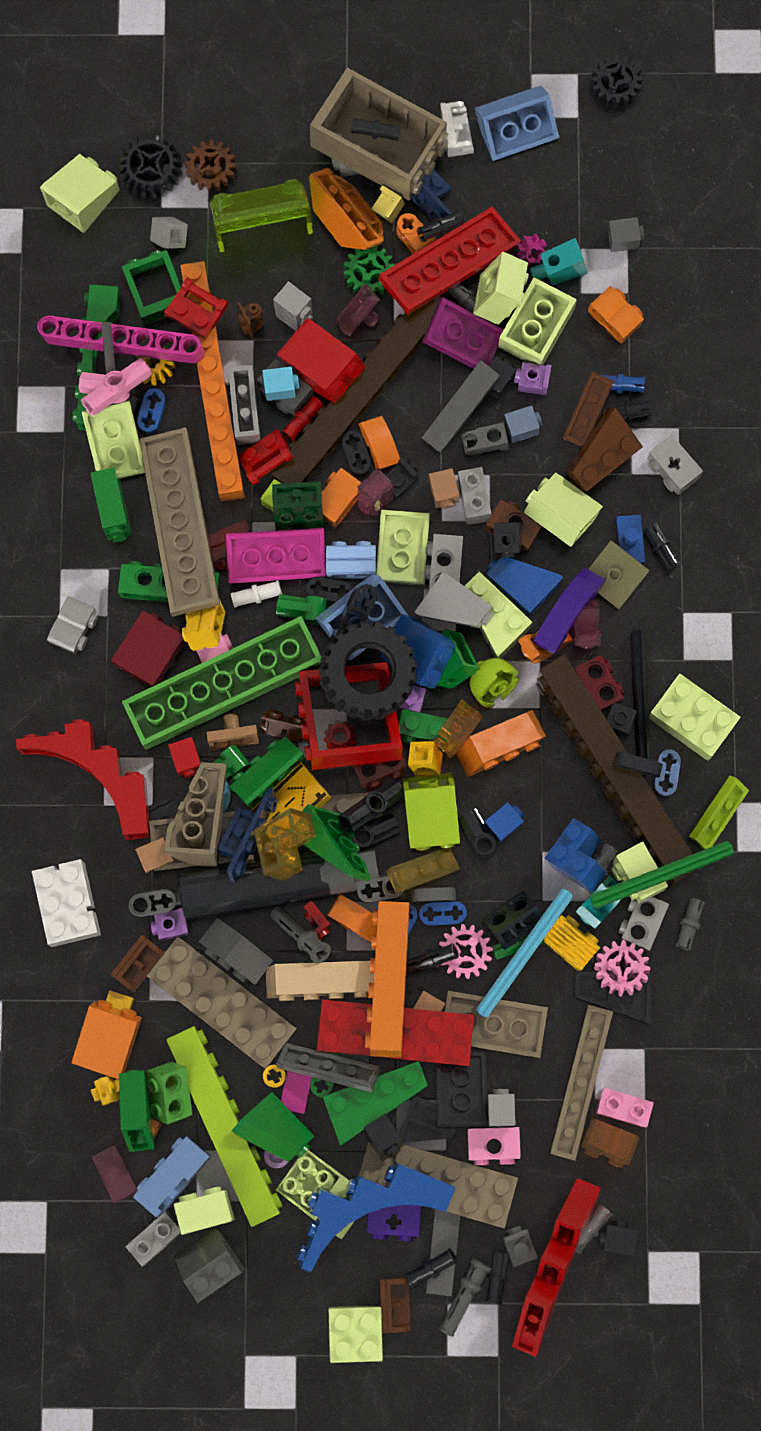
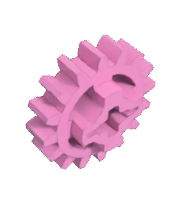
M462 924L460 931L452 927V935L450 936L445 933L443 936L447 941L440 942L439 946L444 947L451 943L455 944L459 957L458 959L442 963L441 966L448 964L447 973L450 974L453 970L456 971V978L458 979L461 973L465 974L466 980L470 978V973H474L478 977V969L481 968L486 971L487 967L484 962H491L492 960L491 957L487 956V953L492 952L493 948L486 947L490 939H483L481 937L484 932L483 930H480L478 933L474 932V925L470 927V930H466L465 925ZM462 935L472 936L467 941H460L457 938ZM478 943L482 947L481 958L476 954L475 947ZM469 946L471 948L469 953L472 956L468 957L466 955L462 958L459 947L466 948ZM462 963L474 965V967L467 969L460 968L459 966Z
M622 940L621 946H617L616 942L613 941L611 949L604 946L603 954L598 953L596 960L598 963H595L594 969L599 972L596 973V979H603L601 987L604 988L608 985L610 987V994L614 990H618L619 996H622L623 992L627 990L629 995H633V988L635 987L640 991L642 983H646L648 980V976L645 974H649L650 967L644 965L648 963L649 958L641 957L643 949L634 950L635 943L628 947L625 940ZM618 954V956H617L616 958H614V959H609V958L612 957L613 955ZM621 960L623 961V966L625 970L623 976L622 971H620L621 969L619 967V965L621 964ZM631 977H634V978H635L634 980H632V981H630V982H627V980H628L629 978H631Z

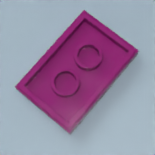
M441 298L423 343L474 369L480 360L490 366L504 329L445 298Z

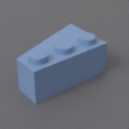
M180 1137L170 1148L173 1152L167 1159L163 1157L153 1168L155 1172L150 1178L146 1177L137 1187L138 1191L133 1196L155 1217L161 1216L211 1158L206 1151L189 1137H185L184 1140Z

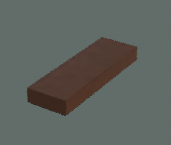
M591 372L562 439L580 447L585 444L595 427L614 380Z

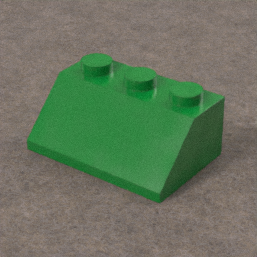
M286 737L282 740L279 738L274 740L268 746L269 751L263 757L258 755L250 762L249 765L251 767L245 773L241 771L231 780L233 784L229 786L230 789L250 811L263 799L268 788L274 789L300 763H306L305 756L301 750Z

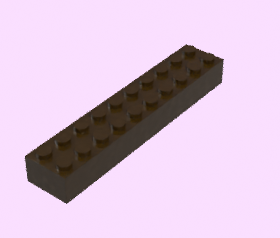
M565 654L541 668L537 676L538 683H536L542 696H548L551 701L549 704L550 709L556 717L560 715L562 718L564 731L569 738L573 736L578 745L575 747L582 758L586 757L590 762L589 770L595 779L600 778L604 784L602 790L609 800L613 799L618 806L615 810L622 821L627 820L631 827L629 832L635 842L640 841L645 844L658 868L692 855L689 847L642 774L620 769L613 765L616 752H628ZM698 869L668 880L666 883L671 888L695 873Z

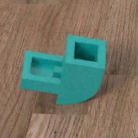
M609 875L593 894L618 883ZM589 897L576 912L584 923L591 925L595 929L622 899L595 909Z

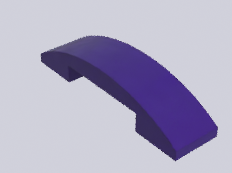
M586 568L581 570L550 611L537 633L534 643L555 655L567 638L568 631L590 599L593 600L606 579Z

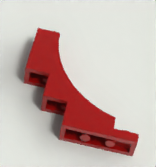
M577 1178L556 1220L552 1237L541 1257L537 1275L525 1297L513 1348L534 1357L537 1356L567 1272L597 1205L601 1191L600 1187Z

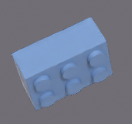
M372 574L361 582L372 585L377 591L376 601L366 620L368 624L380 622L384 627H395L401 614L408 615L380 576ZM368 588L365 591H360L359 595L362 596L360 604L354 602L353 605L363 610L366 606L361 605L364 598L369 599L370 594L367 592ZM353 589L315 618L329 638ZM352 610L348 614V621L351 624H355L360 620L359 611ZM366 648L356 650L348 657V660L351 661Z

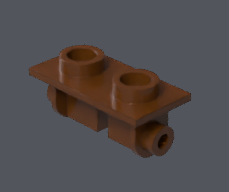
M239 302V312L236 313L239 319V326L244 335L248 333L253 340V332L261 329L264 325L261 306L257 303H251L242 307Z
M278 710L265 711L261 716V719L266 720L261 721L259 729L264 731V734L281 738L282 730L285 729L287 730L286 738L288 740L300 743L303 741L308 742L307 739L302 738L301 724H305L304 717L299 718L298 715H294L293 718L283 716V712Z

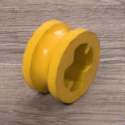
M270 1065L264 1070L263 1080L269 1087L277 1088L284 1084L286 1072L278 1069L277 1065ZM274 1069L276 1072H281L282 1078H278L280 1082L269 1081L267 1077L271 1075L269 1071Z

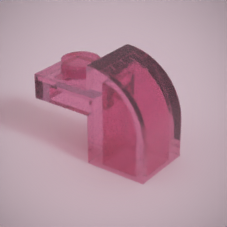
M590 600L573 624L574 646H580L585 649L601 646L599 605L597 600Z

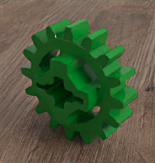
M374 246L372 250L360 251V249H355L356 255L349 254L348 260L350 262L344 263V268L346 269L344 271V278L348 279L347 286L354 285V293L361 290L362 297H365L367 292L371 293L372 298L375 297L376 291L384 294V286L379 281V275L395 265L391 263L392 256L385 257L386 250L382 249L378 252L377 246ZM377 260L381 261L384 266L379 265ZM354 274H356L357 277L361 278L362 283L359 280H357Z

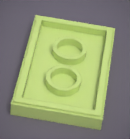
M130 400L119 404H111L94 416L89 414L87 410L82 411L96 471L115 467L119 478L145 473L141 446Z
M381 510L376 575L380 576L385 583L425 585L430 513Z

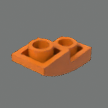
M379 416L359 423L365 445L370 448L375 468L382 469L397 464L400 457L383 417Z
M339 894L326 916L371 943L372 934H377V925H373V913Z

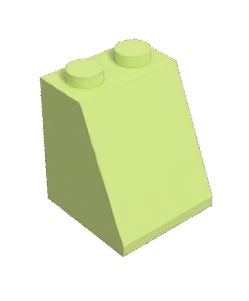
M79 154L43 183L40 188L47 206L84 233L119 192L117 178L107 170L106 172L102 171L92 158L87 157L86 159Z

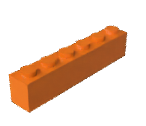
M379 901L378 910H373V925H377V934H372L371 949H376L375 958L370 959V973H374V983H369L368 998H373V1006L367 1009V1023H371V1032H366L365 1048H370L371 1056L401 1058L409 903Z

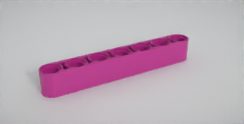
M45 316L38 322V331L49 344L104 351L103 337L93 340L95 334L102 333L101 322L56 316ZM111 324L114 353L186 363H197L204 357V348L199 338L195 335ZM50 327H56L52 333L46 334ZM79 330L76 336L69 337L72 331ZM126 336L122 343H116L119 337ZM142 340H150L146 346H139ZM166 343H173L170 349H163ZM190 346H197L194 352H186Z

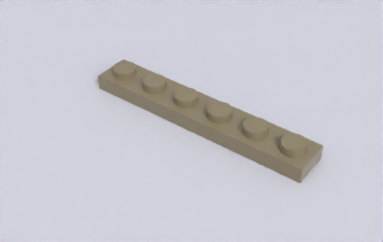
M591 1005L587 1007L550 1152L552 1155L576 1160L613 1011Z

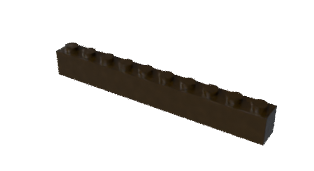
M433 299L408 315L406 313L403 315L399 314L392 323L393 328L388 333L384 332L377 341L378 346L373 351L369 350L363 357L362 362L365 368L336 403L331 401L328 405L324 404L318 411V418L313 424L310 422L305 426L302 431L303 436L298 442L293 441L290 444L289 449L294 459L289 462L285 461L273 469L271 473L272 480L275 479L281 484L304 483L312 478L342 442L343 435L351 431L423 344V339L438 302Z

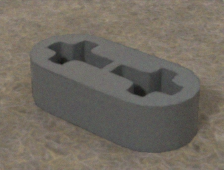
M456 888L408 890L409 903L456 901Z

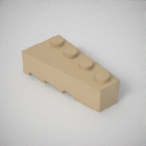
M370 961L274 964L266 970L267 999L279 998V1001H292L294 997H304V1000H318L319 996L329 995V999H343L344 994H353L354 998H368L369 983H374V973H370Z

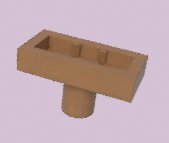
M227 714L223 717L224 730L207 732L210 751L227 749L234 744L237 747L259 744L256 725L239 727L238 715Z

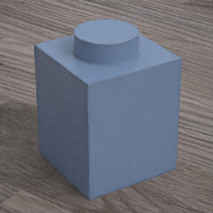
M532 406L504 414L503 422L511 443L539 435L542 421L539 413H534Z

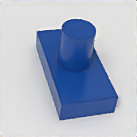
M641 515L617 516L618 546L638 562L644 564Z

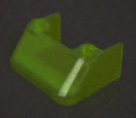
M296 179L288 180L284 184L229 195L225 193L217 194L210 201L220 252H224L221 233L305 217L308 234H313L311 212L305 187L302 182H298Z

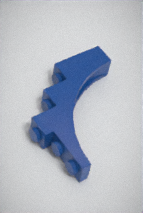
M394 1162L393 1167H388L384 1176V1181H387L385 1186L356 1174L355 1179H351L347 1185V1199L318 1187L316 1193H311L307 1206L310 1207L308 1212L316 1216L317 1219L316 1221L312 1220L308 1227L307 1235L309 1238L306 1246L302 1245L297 1255L298 1265L301 1269L311 1272L321 1252L333 1237L348 1224L367 1213L385 1207L400 1205L428 1206L446 1212L456 1187L397 1162Z

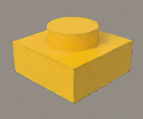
M109 990L106 1001L110 1002L113 1008L122 1010V1008L131 1009L134 998Z

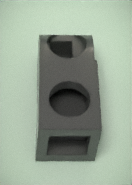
M504 422L477 428L461 435L465 455L468 456L510 449Z

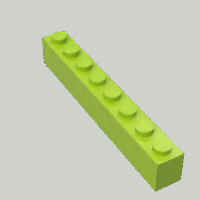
M193 1026L166 1039L177 1064L187 1067L189 1091L251 1227L280 1214L279 1208L283 1207L278 1194H272L268 1186L272 1181L267 1170L261 1171L257 1162L261 1160L256 1146L250 1147L247 1140L235 1135L231 1131L239 1123L236 1114L240 1113L234 1099L229 1101L225 1092L229 1090L224 1076L219 1077L215 1070L219 1065L214 1054H208L204 1046L208 1041L203 1030L198 1031Z

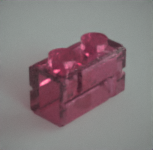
M375 469L368 476V480L365 479L357 486L358 496L356 499L359 501L357 506L366 515L370 513L372 516H376L383 510V506H387L394 499L393 483L380 470Z

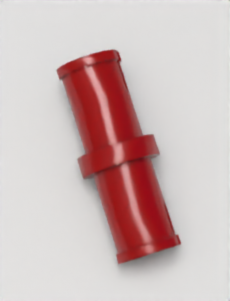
M312 396L300 411L297 410L294 413V418L281 430L283 436L293 442L296 436L318 413L323 403L315 396Z

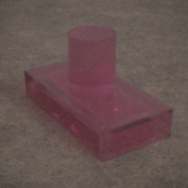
M367 284L363 285L335 320L342 332L348 336L354 332L361 322L372 327L378 321L379 316L372 311V308L380 299L372 287Z
M116 1145L92 1156L113 1203L138 1191Z

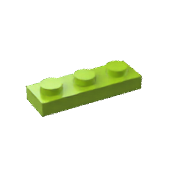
M729 776L689 837L703 850L712 847L749 790L737 778Z

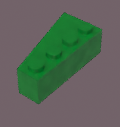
M419 1061L380 1075L372 1092L348 1087L323 1097L340 1146L364 1131L365 1126L382 1115H387L428 1086Z

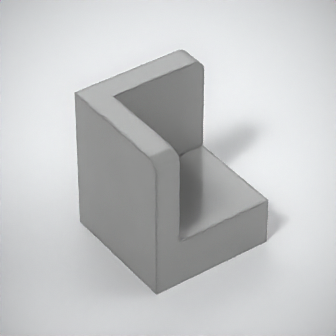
M152 217L150 240L163 248H185L188 224L174 217Z

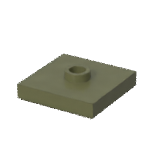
M612 540L588 569L606 579L598 593L618 609L624 605L650 572L649 569Z

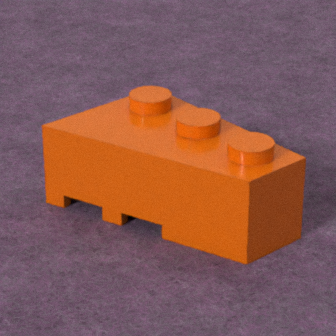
M531 710L470 736L455 750V753L467 777H470L484 769L488 770L495 767L503 760H512L524 750L527 752L540 747L539 742L546 735L534 711Z

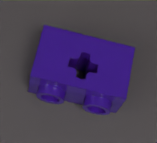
M391 1206L368 1213L367 1233L372 1234V1239L388 1240V1235H398V1240L413 1241L414 1236L419 1237L421 1206ZM392 1214H396L397 1219L402 1220V1223L398 1224L396 1229H392L391 1224L386 1223V1219H390Z

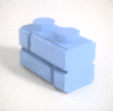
M337 541L332 542V546H326V575L328 579H367L372 574L376 575V546L371 545L370 542L360 541L356 542V545L346 546V542Z

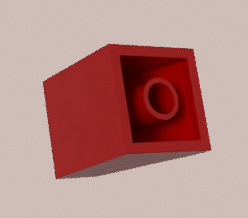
M309 318L303 322L277 353L286 367L292 366L294 374H298V377L312 387L314 392L333 403L339 400L365 368V365L353 350Z

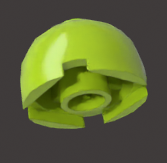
M492 658L478 662L477 664L480 669L471 675L470 687L475 699L484 707H492L496 705L493 701L501 696L503 701L515 689L519 681L516 675H519V672L507 661L500 658Z

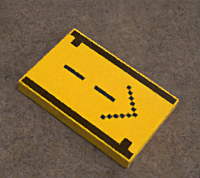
M300 763L274 788L278 804L275 812L270 813L267 819V827L263 834L275 848L279 849L294 834L290 825L308 804L321 808L332 798L303 763ZM261 801L251 810V812L256 813Z

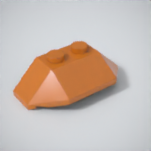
M329 168L310 174L309 181L313 211L341 247L367 250L383 243L384 237L382 236L381 220L352 184L334 175L333 171Z

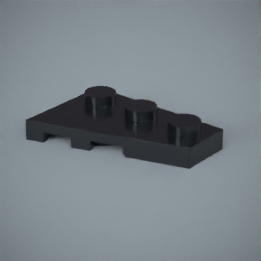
M575 971V998L651 1024V973L645 974L648 976V980L646 983H642L640 991L634 987L633 995H629L626 990L622 996H619L618 990H614L610 994V987L608 985L604 988L601 987L603 979H596L597 972ZM631 977L627 980V982H630L635 978Z

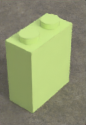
M555 473L550 479L544 478L537 488L538 492L533 490L526 499L528 506L524 513L571 547L595 521L603 506Z

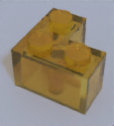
M289 808L254 830L263 875L285 881L302 871L298 847L316 837L311 814Z

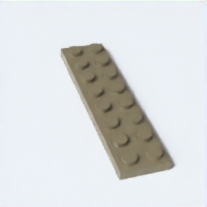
M185 427L141 438L139 440L170 613L172 616H177L221 605L188 430Z

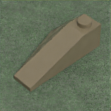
M201 762L185 799L180 803L173 822L171 821L167 828L164 847L165 854L192 866L218 867L219 853L217 848L221 842L226 764Z

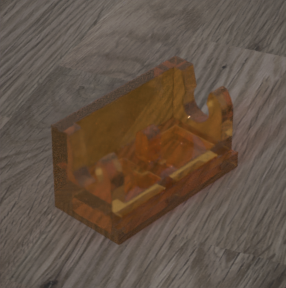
M461 700L438 731L440 736L445 738L447 742L442 741L439 737H436L434 742L448 754V757L452 758L463 746L483 718V715L464 700Z

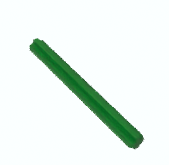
M725 841L591 894V904L595 909L729 857L734 854L733 847L729 841Z

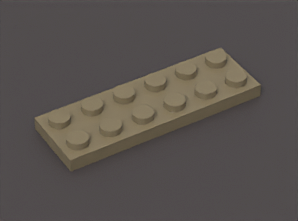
M179 937L175 939L147 975L158 986L265 1069L297 1030Z
M368 1142L360 1176L385 1186L387 1181H384V1176L388 1167H393L394 1162L400 1163L456 1187L446 1212L505 1229L518 1181L517 1177L407 1145H403L400 1148L401 1151L394 1157H385L381 1160Z

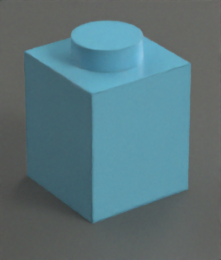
M292 366L263 370L267 401L296 397L295 389H300L298 374L293 375Z

